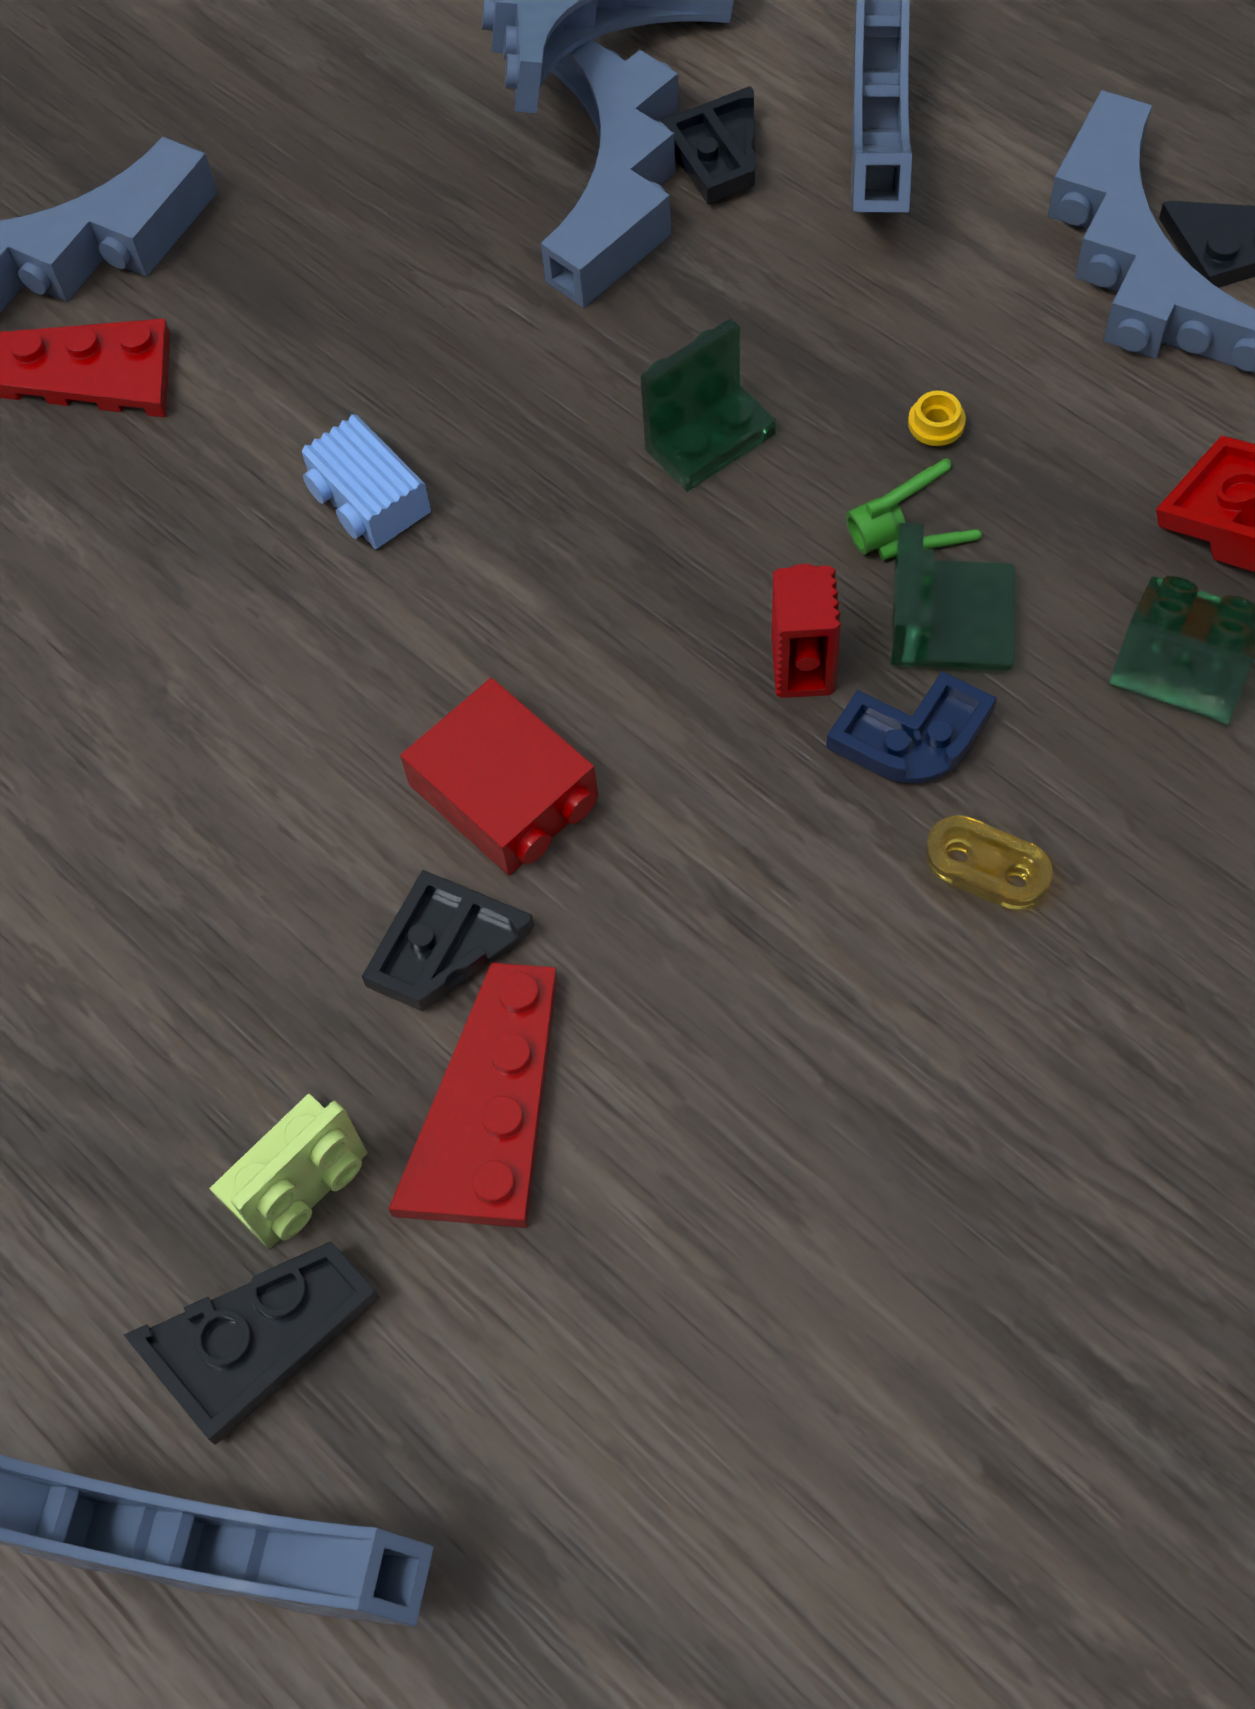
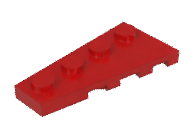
M163 318L0 332V398L20 400L25 394L43 396L47 404L69 406L71 400L97 403L99 410L122 412L123 406L144 408L147 416L166 418L170 330L167 322Z
M503 963L490 964L388 1208L392 1217L527 1228L558 979L556 967Z

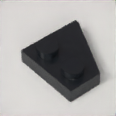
M1167 201L1162 203L1159 215L1162 225L1183 258L1213 285L1220 288L1255 277V206Z

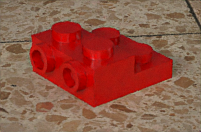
M1221 435L1156 508L1158 525L1161 528L1209 541L1213 560L1255 572V444Z

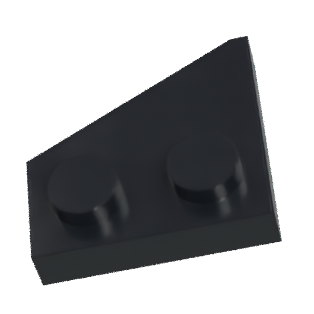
M751 86L661 120V123L674 133L675 157L707 204L755 186L754 90Z
M422 870L362 975L363 982L369 989L424 1011L529 935L534 927L532 914Z

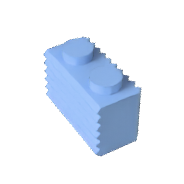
M351 414L348 421L342 420L339 427L333 426L330 433L324 432L320 439L314 438L311 445H305L302 449V455L307 468V472L303 474V480L311 494L321 504L330 500L332 505L337 507V517L349 535L354 539L363 535L374 549L379 548L431 512L425 483L358 415Z

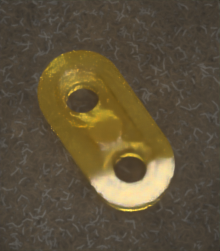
M961 815L950 816L940 820L932 827L928 835L925 852L926 862L930 870L943 881L1013 910H1024L1036 906L1044 899L1048 892L1053 873L1051 861L1041 848L971 817ZM960 850L968 858L963 861H955L947 855V852ZM1011 875H1018L1026 880L1027 885L1016 887L1011 885L1006 878Z

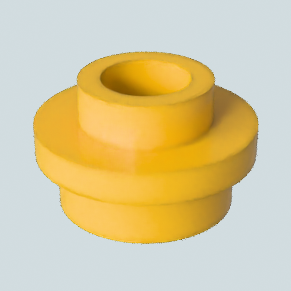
M939 390L930 391L922 395L911 407L908 416V427L911 434L918 441L931 446H943L956 441L962 435L966 423V415L959 400L951 393Z

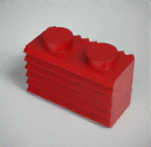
M797 564L790 568H778L773 572L771 638L776 695L781 698L827 696L836 690L841 622H839L840 612L838 611L839 601H837L836 570L829 565Z

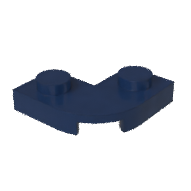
M941 671L913 716H910L857 690L828 733L826 748L890 780L904 783L931 781L946 775L961 763L992 715L997 697Z

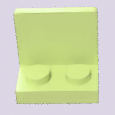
M308 1093L209 1189L270 1250L280 1239L285 1241L299 1233L310 1220L312 1208L330 1190L338 1191L350 1183L362 1166L361 1160L368 1153L346 1110L336 1101H332L324 1108Z

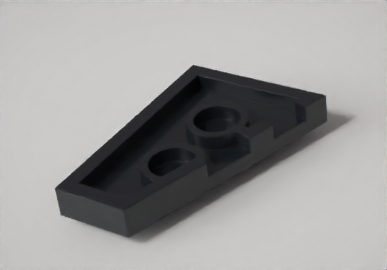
M332 1241L252 1276L253 1278L250 1283L213 1300L206 1297L184 1307V1313L153 1327L146 1324L124 1334V1337L214 1445L219 1443L380 1298L372 1286Z

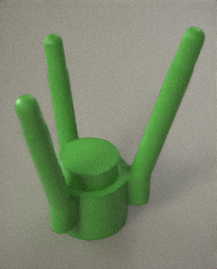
M945 458L881 498L878 497L845 513L849 533L856 547L863 555L877 550L881 560L885 561L901 553L958 545L981 539L982 532L978 529L898 540V534L906 530L905 518L898 503L947 473L951 469V460Z

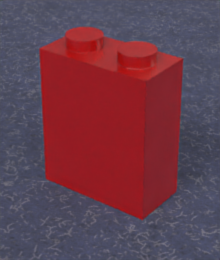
M492 677L400 754L409 786L508 876L523 863L528 865L538 860L549 847L551 838L569 822L576 824L584 819L594 807L596 798L599 797L595 766Z

